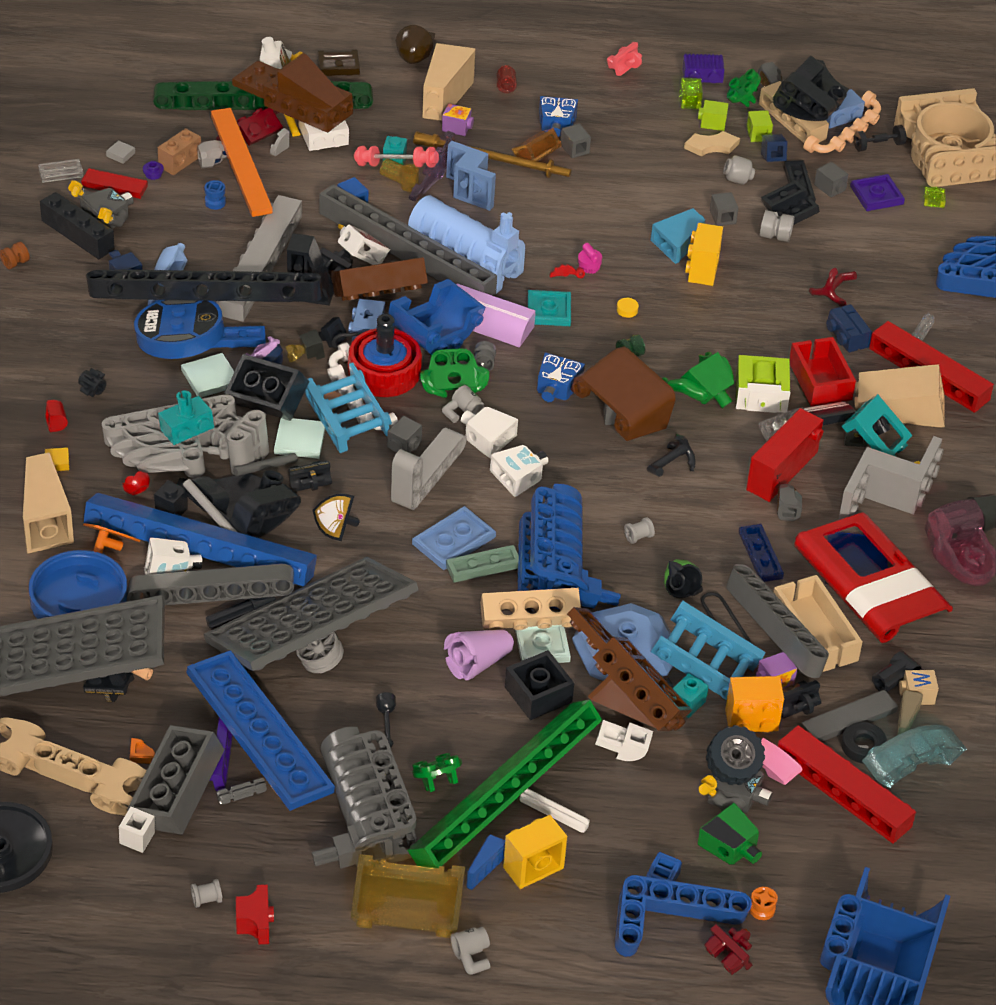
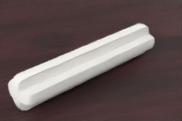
M526 789L520 795V802L546 815H551L554 819L581 833H584L589 827L590 820L530 789Z

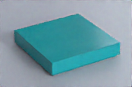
M528 290V308L535 310L534 325L571 326V292Z

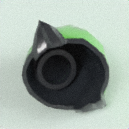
M680 559L669 561L663 580L669 595L675 598H686L689 596L693 597L703 591L702 573L695 564L688 560Z

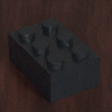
M243 354L224 394L233 396L235 405L252 410H260L265 414L291 421L310 381L297 369Z

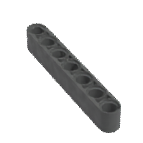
M287 564L138 575L129 580L127 601L163 595L165 605L285 596L293 591L294 570Z
M735 564L726 585L727 590L804 675L811 678H819L829 657L828 651L750 567L744 564Z

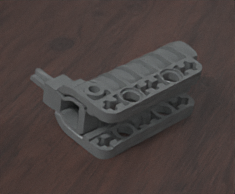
M345 727L332 732L324 739L320 750L331 782L335 786L334 790L347 824L348 833L332 837L333 846L312 851L314 865L319 866L338 861L340 869L354 864L360 868L370 869L412 858L406 848L403 847L402 838L406 837L407 844L410 847L418 841L414 831L417 826L416 814L385 734L377 730L360 734L358 727ZM372 740H376L379 743L380 750L376 751L374 744L371 742Z

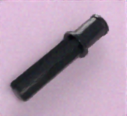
M275 597L247 599L244 602L207 616V625L209 628L215 629L276 599Z

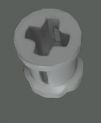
M648 517L643 518L641 522L635 524L628 523L624 526L625 536L631 544L636 543L638 539L644 537L651 538L655 535L653 523Z
M218 879L213 880L212 883L199 886L191 884V894L195 908L200 907L203 903L222 902V892Z

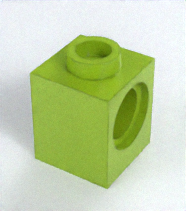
M768 110L748 112L746 128L751 142H762V135H772L773 124Z

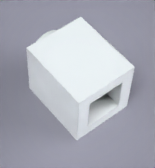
M130 807L119 826V843L143 853L155 833V816Z

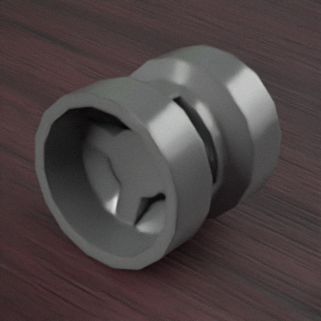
M481 341L475 345L474 358L478 366L485 367L491 371L495 364L496 347L491 342Z

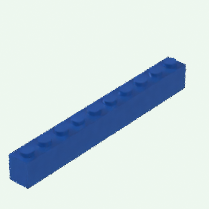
M101 493L95 494L86 501L83 523L98 525L149 542L150 538L185 541L188 543L190 554L201 555L203 558L234 567L287 564L294 570V584L305 586L314 577L317 559L315 554Z

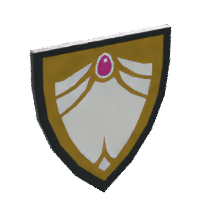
M331 495L312 510L315 522L325 536L342 542L346 524L354 527L359 525V518L349 515L354 500L353 495Z

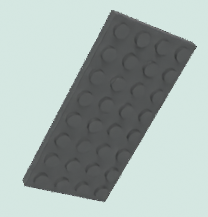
M365 557L205 633L204 637L207 644L222 653L231 650L238 661L252 671L260 670L266 664L274 660H281L295 650L304 649L309 643L324 639L336 630L345 629L349 624L365 619L377 610L386 609L390 604L398 600L407 599L410 597V594L419 590L416 581Z
M163 595L0 626V696L164 665L165 602Z

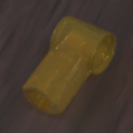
M390 159L383 161L380 167L381 175L400 183L404 191L413 192L419 188L418 167L413 164L401 165Z

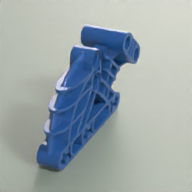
M975 236L966 239L965 243L956 244L953 247V252L943 256V263L938 267L936 286L943 291L996 298V236Z

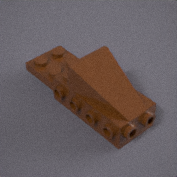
M302 53L281 69L257 60L232 78L233 86L263 98L264 106L327 133L353 114L352 93L334 86L305 53Z
M573 607L567 613L572 619L570 624L578 632L582 631L588 637L586 641L594 650L599 649L593 656V659L597 662L595 664L596 668L603 675H609L588 695L592 701L652 726L658 731H672L673 729L677 731L686 723L684 718L693 710L628 638L613 637L589 609Z

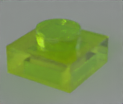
M937 187L924 188V206L945 207V189Z

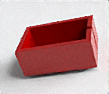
M834 337L815 339L811 359H809L812 346L811 340L792 343L789 358L790 366L811 407L853 400L856 379Z

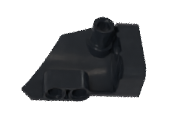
M810 56L796 72L791 73L781 83L773 96V103L779 110L792 117L806 121H824L839 109L847 96L849 88L836 81L826 68L823 60Z
M273 470L264 471L262 478L248 473L219 479H211L208 476L190 479L238 533L260 538L277 528L290 517L301 503V497L287 485L282 484L283 476ZM179 477L177 485L184 487L183 483L188 479ZM187 490V497L191 501H193L197 506H199L203 511H205V509Z

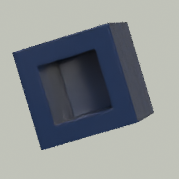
M782 134L762 135L761 155L767 162L787 161V140Z

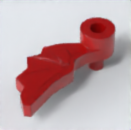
M561 264L559 267H555L549 276L556 277L573 274L578 278H583L585 271L581 267L575 270L569 264Z

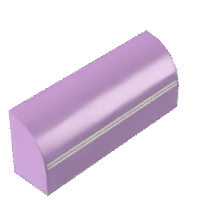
M456 284L486 307L482 315L484 319L479 326L475 327L474 332L517 347L523 344L534 328L535 310Z

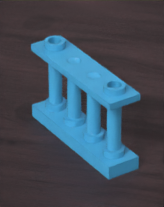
M354 363L349 364L350 376L323 386L316 385L313 379L309 378L310 382L305 390L307 400L324 425L339 453L348 450L347 441L350 440L349 437L379 426L385 436H388L389 425L392 424L388 412L382 410L365 383L363 372L357 370ZM352 384L357 389L331 400L324 399L325 394ZM361 398L366 403L340 414H333L332 412L333 408ZM371 412L374 416V419L347 429L341 427L342 422Z
M683 600L670 619L676 623V626L668 639L661 636L651 650V653L686 675L690 673L697 679H701L705 684L709 685L708 688L725 700H727L730 679L718 672V669L726 655L739 663L731 677H743L747 668L752 672L755 670L759 660H762L766 653ZM684 630L697 636L689 652L676 645ZM705 642L718 650L710 665L697 658Z

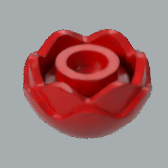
M138 471L135 476H128L125 479V482L122 483L123 490L130 495H138L148 489L150 477L148 473Z

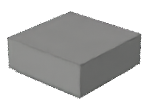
M118 140L106 151V156L124 164L135 154V147Z

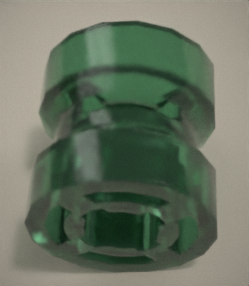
M638 334L630 336L628 340L624 338L616 341V348L626 347L637 357L645 354L644 341Z

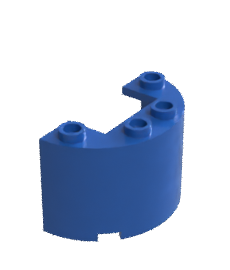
M446 279L434 284L429 302L409 310L411 300L404 296L390 302L389 314L394 317V326L397 329L411 336L417 341L419 346L433 355L437 350L459 349L475 327L482 323L484 319L482 315L486 307L450 279Z

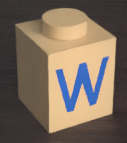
M905 670L903 681L899 682L900 695H903L905 690L922 693L921 705H935L939 689L935 671Z

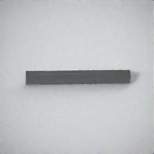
M296 453L234 467L233 473L235 476H240L297 462L298 458Z

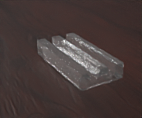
M80 159L38 164L42 183L83 177Z

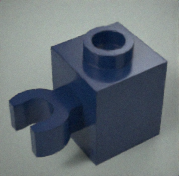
M118 250L109 252V255L112 257V260L109 261V270H143L142 263L132 252L122 256Z

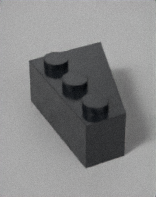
M293 233L287 248V272L319 274L321 276L322 299L308 303L330 306L334 287L315 237Z

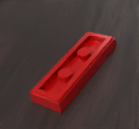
M90 168L81 180L83 187L96 190L112 188L119 195L129 192L133 198L141 199L148 187L147 180Z

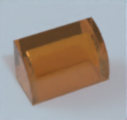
M554 128L535 134L512 148V151L516 157L539 161L560 148L562 144Z

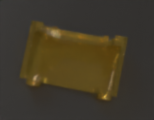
M359 854L351 920L355 921L356 926L361 928H372V925L436 932L438 937L450 938L451 934L458 932L466 869L463 866L452 865V869H447V872H445V867L439 866V869L388 863L387 860L381 859V864H379V861L373 860V856Z

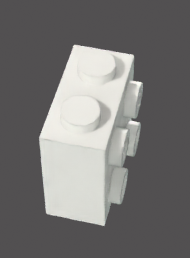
M345 120L328 133L299 121V128L309 151L349 145V128Z

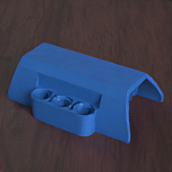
M865 867L856 896L845 894L840 897L820 956V962L824 968L832 970L825 990L827 1000L830 1005H919L951 896L945 894L942 901L917 916L916 911L913 912V915L904 912V907H902L901 911L893 909V903L890 904V907L881 905V899H879L878 903L870 901L867 889L870 868Z

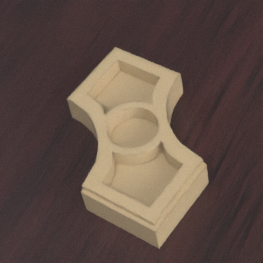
M724 131L711 136L695 133L685 142L684 149L699 156L712 152L730 154L739 145L740 138Z

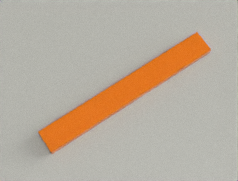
M225 108L211 111V118L251 216L255 217L273 213L272 205L232 109Z

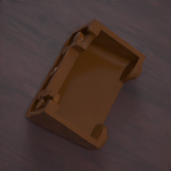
M626 347L616 348L573 380L571 391L580 398L588 397L592 391L617 414L614 424L615 430L626 441L666 429L676 399L672 387Z

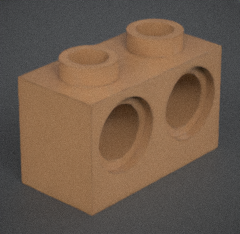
M185 128L157 147L158 162L163 165L164 170L172 175L177 174L198 159L197 146L201 144V136Z

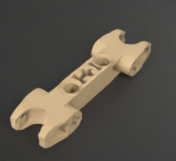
M0 718V733L8 739L6 742L0 743V771L15 776L20 774L24 767L56 781L92 793L90 800L100 810L110 814L126 816L128 812L126 805L129 806L133 799L128 793L138 789L142 781L141 778L144 777L147 770L135 762L124 758H117L112 766L107 765L94 758L45 741V732L33 723L13 718Z

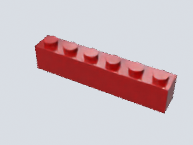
M887 321L872 333L869 349L900 368L939 364L944 395L975 413L990 401L993 383L890 321Z
M798 725L779 740L778 747L802 767L799 775L892 844L912 828L916 811L909 804L901 801L891 791L875 782L868 774L860 771L849 760L834 752L831 747L819 741L810 732Z

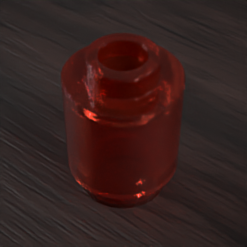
M502 66L496 74L497 88L502 93H511L517 87L516 72L510 66Z

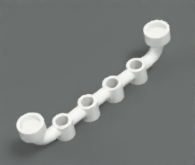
M347 342L338 345V350L329 357L328 363L330 368L327 371L331 381L346 377L342 365L338 364L337 361L339 359H342L343 362L348 361L350 346ZM353 384L338 389L342 395L356 391ZM362 398L347 403L350 410L365 405ZM371 412L356 417L359 424L374 419ZM393 412L389 414L392 422L389 425V429L398 422ZM380 426L374 428L375 430H382Z

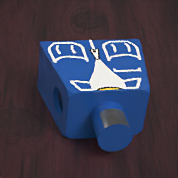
M540 96L539 118L541 130L550 133L552 137H560L562 128L572 126L575 123L578 99Z
M545 352L537 391L542 394L543 400L547 402H552L555 398L567 400L574 393L571 391L573 380L584 372L585 364Z

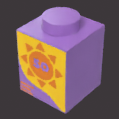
M448 104L443 113L442 131L465 136L468 129L473 127L474 117H471L472 108Z
M782 652L759 660L756 677L780 676L783 689L794 685L797 667Z

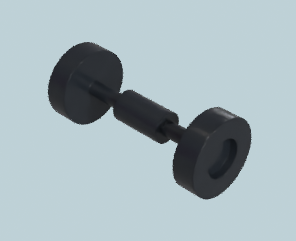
M895 125L893 127V134L872 135L871 138H867L864 131H857L854 134V145L858 152L867 149V142H884L890 138H893L896 145H904L906 143V131L903 125Z

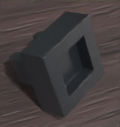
M333 317L318 332L321 340L326 341L329 348H333L332 340L335 336L347 333L339 317ZM346 337L338 338L335 341L336 345L338 346Z

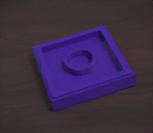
M889 174L851 181L850 187L866 211L904 205L905 198Z

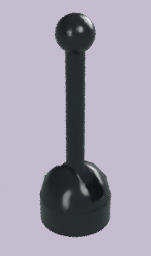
M384 692L376 696V706L384 714L385 736L391 748L394 743L390 735L389 713L395 709L396 696L393 693Z

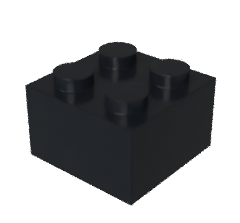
M549 650L506 667L505 688L529 720H533L573 702L574 682Z

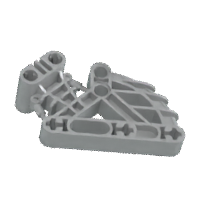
M227 394L202 399L212 410L214 428L176 445H173L160 430L158 413L178 404L112 416L104 419L102 422L104 443L111 447V454L122 458L126 466L137 467L139 471L147 473L184 471L186 476L198 478L205 473L203 452H208V454L219 455L221 459L229 458L231 473L234 475V467L259 462L269 453L265 413L260 410H252L243 418L237 416L235 399Z

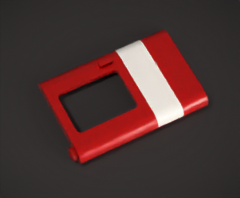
M864 512L808 531H802L795 538V548L881 643H886L894 638L902 625L945 609L948 612L953 610L949 602ZM856 526L887 558L893 567L865 577L859 576L824 536Z

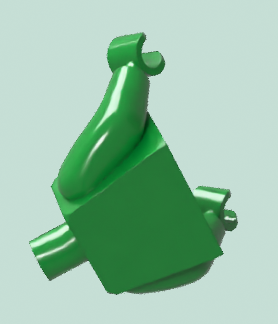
M706 352L705 356L699 355V364L688 370L680 379L668 381V378H662L672 387L674 392L683 393L700 401L702 404H707L715 399L723 409L732 402L726 391L734 384L733 371L727 358L721 356L719 352L715 354Z

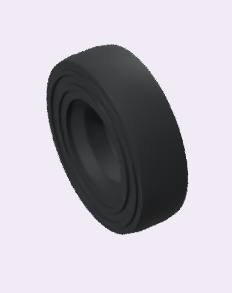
M853 723L843 733L842 749L846 756L855 762L864 764L874 763L885 754L887 737L881 728L872 723ZM858 737L868 738L873 741L874 746L871 748L859 747L856 745L855 739Z

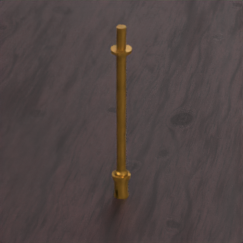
M416 131L413 139V144L434 147L435 149H448V144L450 143V141L441 140L438 134L429 135ZM468 146L488 153V159L544 171L547 178H550L552 173L566 177L571 176V169L555 166L552 159L546 164Z

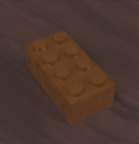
M424 257L331 272L335 297H342V301L359 299V294H362L363 297L378 296L382 290L384 294L401 292V287H404V291L421 289L422 284L428 283Z

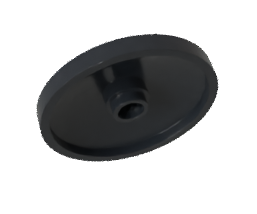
M0 802V893L24 887L35 880L47 867L53 851L51 830L46 820L34 809L14 802Z

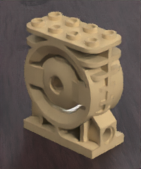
M975 88L899 97L894 126L903 125L906 137L912 139V160L922 171L927 184L931 187L996 179V134H994L992 121L980 110L976 103L977 92Z

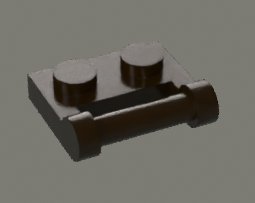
M353 49L351 52L318 51L319 69L325 76L360 75L357 49Z

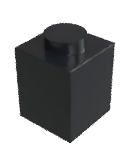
M167 480L154 494L155 509L182 516L188 509L187 489Z

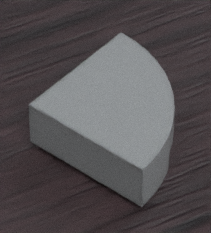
M285 128L278 132L277 135L279 137L275 144L271 145L270 154L274 156L289 148V131Z

